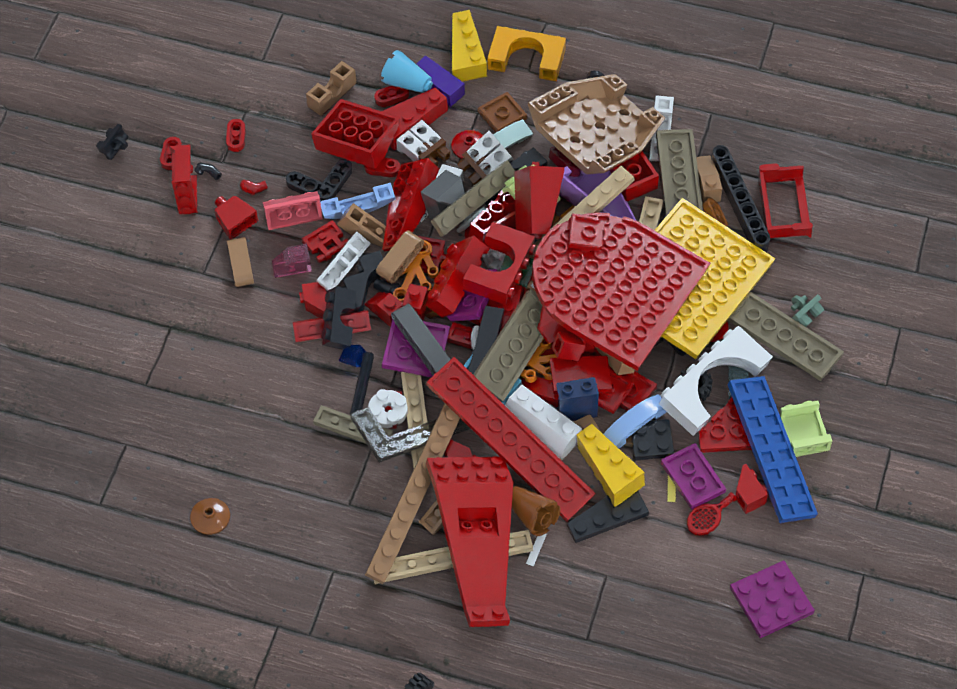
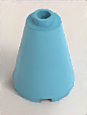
M396 50L392 53L395 56L392 59L388 58L383 67L381 76L384 79L381 80L382 82L420 93L431 89L433 84L432 78L403 52Z

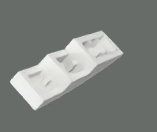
M356 231L316 281L327 291L336 287L371 243Z

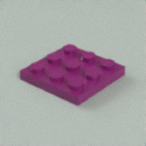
M392 320L382 368L432 377L431 372ZM423 321L445 351L450 326Z
M784 560L730 584L732 593L759 638L814 614V608Z

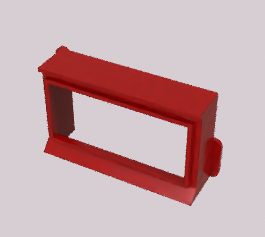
M778 164L759 166L758 180L764 223L770 238L805 235L812 237L813 224L809 220L803 180L804 166L779 167ZM795 181L801 223L772 226L766 183Z

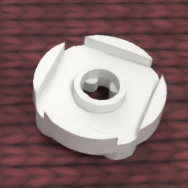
M381 389L369 402L370 417L380 427L391 428L392 425L401 424L407 417L408 407L406 398L396 391ZM391 406L393 410L385 412L384 407Z

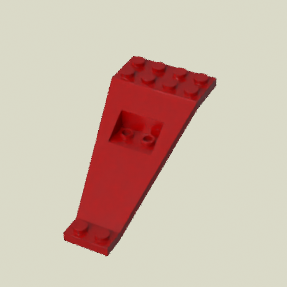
M497 456L427 458L426 466L435 490L469 627L509 626L510 618L505 601L513 480L506 462Z

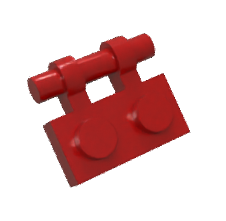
M332 220L303 237L302 243L312 255L318 251L321 253L316 257L318 263H321L324 260H330L331 256L340 252L349 240L345 239L341 242L340 238L343 237V232ZM332 243L335 245L328 250L326 249V247Z

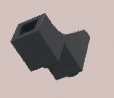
M380 250L360 256L359 265H357L358 274L343 278L344 286L341 288L357 291L355 310L350 312L364 311L369 287L376 279L381 277L376 273L379 263L383 260Z

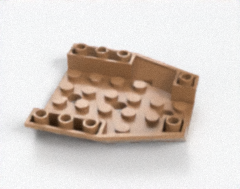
M616 74L566 82L528 102L536 130L586 175L605 173L642 152L665 120V117L654 107L643 112L625 97L624 93L627 84Z

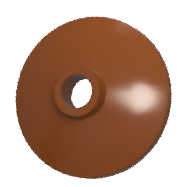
M216 498L201 500L191 511V524L196 531L202 534L212 535L219 533L226 528L230 521L229 508L223 501Z

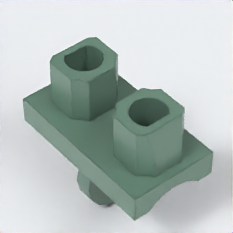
M818 294L807 304L805 301L808 298L805 295L802 297L794 296L791 309L793 311L798 309L799 311L792 319L806 327L812 322V319L806 314L807 311L815 318L820 315L824 308L818 302L822 299Z

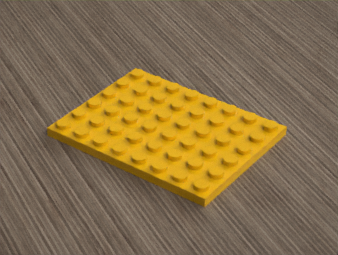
M682 198L655 231L711 264L661 337L694 359H697L748 293L774 263L775 258Z

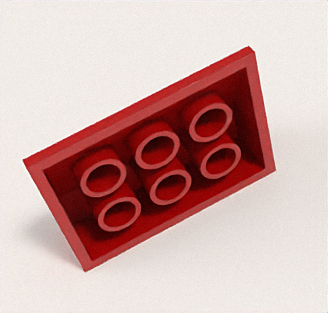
M340 99L311 135L316 150L376 168L386 156L401 118Z

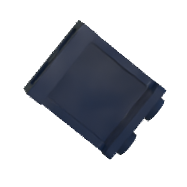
M594 377L556 384L558 392L557 411L571 421H576L587 415H591L592 418L598 417L599 392Z

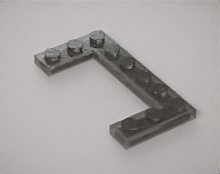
M369 407L351 414V420L379 463L425 446L437 420L435 419L388 437ZM460 418L453 435L471 428Z

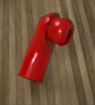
M242 180L240 182L241 189L251 195L268 189L265 180L257 184L249 180Z

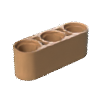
M409 230L406 231L379 263L376 273L390 283L396 282L424 246V240Z
M246 238L227 240L235 286L254 284Z

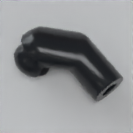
M200 162L196 164L197 167L194 169L198 175H203L205 171L215 180L220 179L222 173L212 164Z

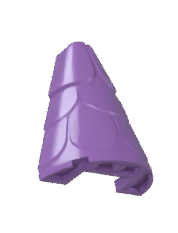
M564 167L559 196L573 206H577L607 179L611 173L607 171L605 173L586 175L581 170L579 177L569 176L572 171L568 167ZM622 193L599 212L610 213V216L620 218L625 216L636 220Z

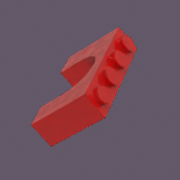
M492 222L485 236V245L492 250L509 256L513 264L508 269L499 272L489 271L471 264L463 278V290L506 305L508 299H512L515 293V285L519 284L522 279L523 269L526 270L529 265L530 255L533 256L536 251L537 245L534 244L535 236Z

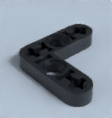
M347 159L339 160L323 183L299 172H290L286 176L287 187L300 194L317 191L320 202L335 198L353 172L352 163ZM335 178L340 180L337 184L330 183ZM307 185L315 186L313 190L305 189Z

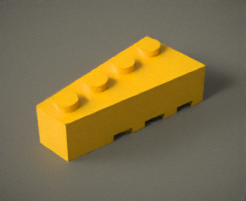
M470 10L453 13L452 75L462 82L487 77L486 59Z
M590 424L577 434V447L589 467L592 468L595 477L602 484L603 490L610 497L614 507H617L645 486L644 471L593 424Z

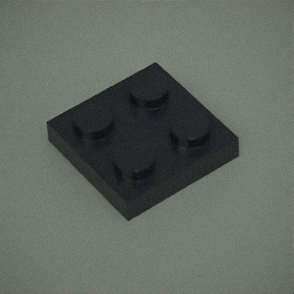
M669 419L649 421L631 435L635 460L666 458L674 454Z

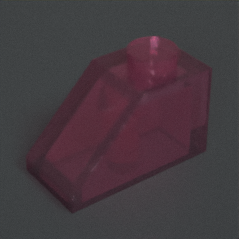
M307 244L288 247L272 260L275 278L312 271Z

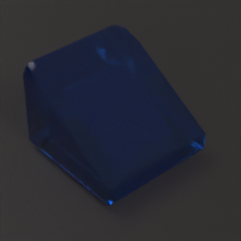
M360 344L351 345L343 349L339 362L354 367H361L363 354L366 350Z

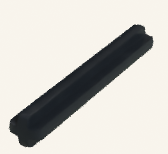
M365 352L363 354L350 416L359 419L374 360L372 352Z

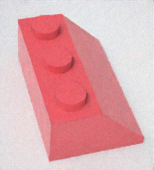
M317 191L263 202L268 230L323 219L320 197Z

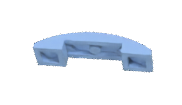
M391 183L373 187V192L341 201H338V198L335 197L320 203L325 219H341L344 212L353 203L369 213L395 200V195Z
M657 394L635 405L617 419L605 431L604 435L614 445L621 448L626 444V439L651 419L655 418L657 420L667 412L659 405L662 397Z

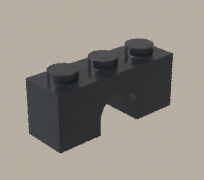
M337 286L327 291L325 295L326 310L323 314L324 328L321 333L323 346L341 350L351 346L353 328L342 323L340 314L341 312L348 313L355 310L357 291Z

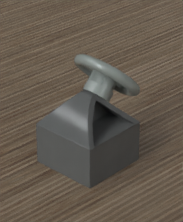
M448 170L441 173L421 191L430 219H434L466 193L462 178ZM481 207L463 220L464 222L457 228V232L461 233L467 229L470 223L486 208Z

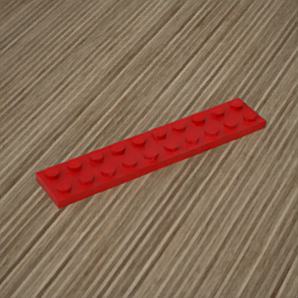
M455 357L426 382V385L536 493L555 500L561 509L560 516L566 522L595 496L596 493Z

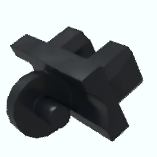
M117 124L114 128H109L106 131L107 138L105 141H99L96 145L100 153H103L108 160H112L120 149L125 150L128 147L126 140L129 136L123 131L122 125Z

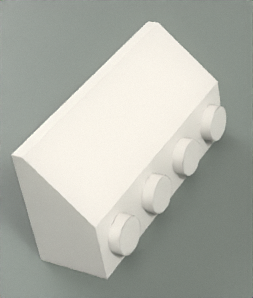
M523 385L508 398L505 406L561 461L577 445V434L582 431V428Z

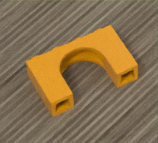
M497 26L487 58L488 70L505 72L509 57L513 52L522 48H530L542 55L539 79L557 82L566 50V38Z

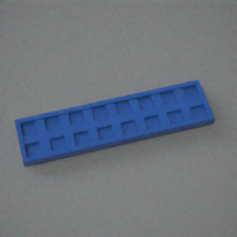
M765 376L730 380L727 384L779 523L815 518L818 515Z

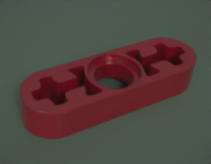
M556 147L550 148L548 158L558 167H568L572 171L569 176H580V168Z

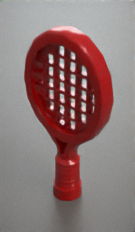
M730 492L719 504L706 503L695 507L688 515L687 528L695 535H706L713 532L720 524L722 509L736 501L737 497L734 493Z

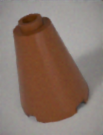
M513 487L512 510L526 528L535 536H542L550 531L547 528L551 524L555 525L560 515L561 509L557 502L521 487Z

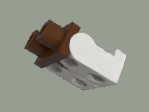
M423 120L410 128V131L408 130L396 139L397 150L401 154L405 153L412 161L429 158L438 167V161L436 160L438 157L443 161L450 158V151L446 147V141Z
M488 131L467 152L462 154L464 158L457 165L464 173L470 167L475 170L468 178L476 185L504 161L508 160L510 162L514 159L495 136Z

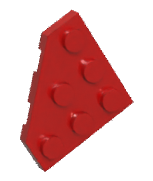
M731 397L728 403L698 432L699 448L702 453L752 450Z

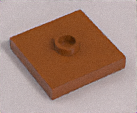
M508 92L478 107V113L495 133L517 121L528 119V115Z

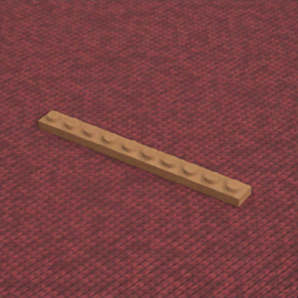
M446 404L441 409L365 573V576L381 584L385 582L430 485L431 478L426 466L427 458H442L460 419Z

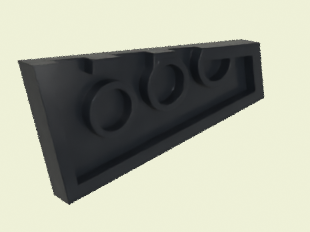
M639 491L635 492L617 507L613 506L610 497L607 496L568 522L567 527L574 542L578 543L649 515V511Z

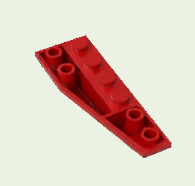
M429 158L404 163L399 168L392 188L395 200L390 202L388 207L382 247L384 252L390 251L406 231L413 232L426 212L421 191L436 179L440 170Z

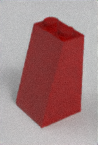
M528 166L514 172L516 230L535 236V240L542 239V236L548 233L551 229L564 175V167Z

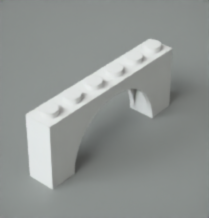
M739 326L734 330H728L723 336L724 340L721 342L718 340L711 347L712 351L709 354L705 352L699 358L697 365L692 364L686 370L687 374L684 377L680 375L674 381V386L671 389L669 387L666 388L660 395L662 399L659 405L693 436L710 418V415L701 404L698 395V380L705 371L716 366L730 365L742 368L756 377L773 357Z

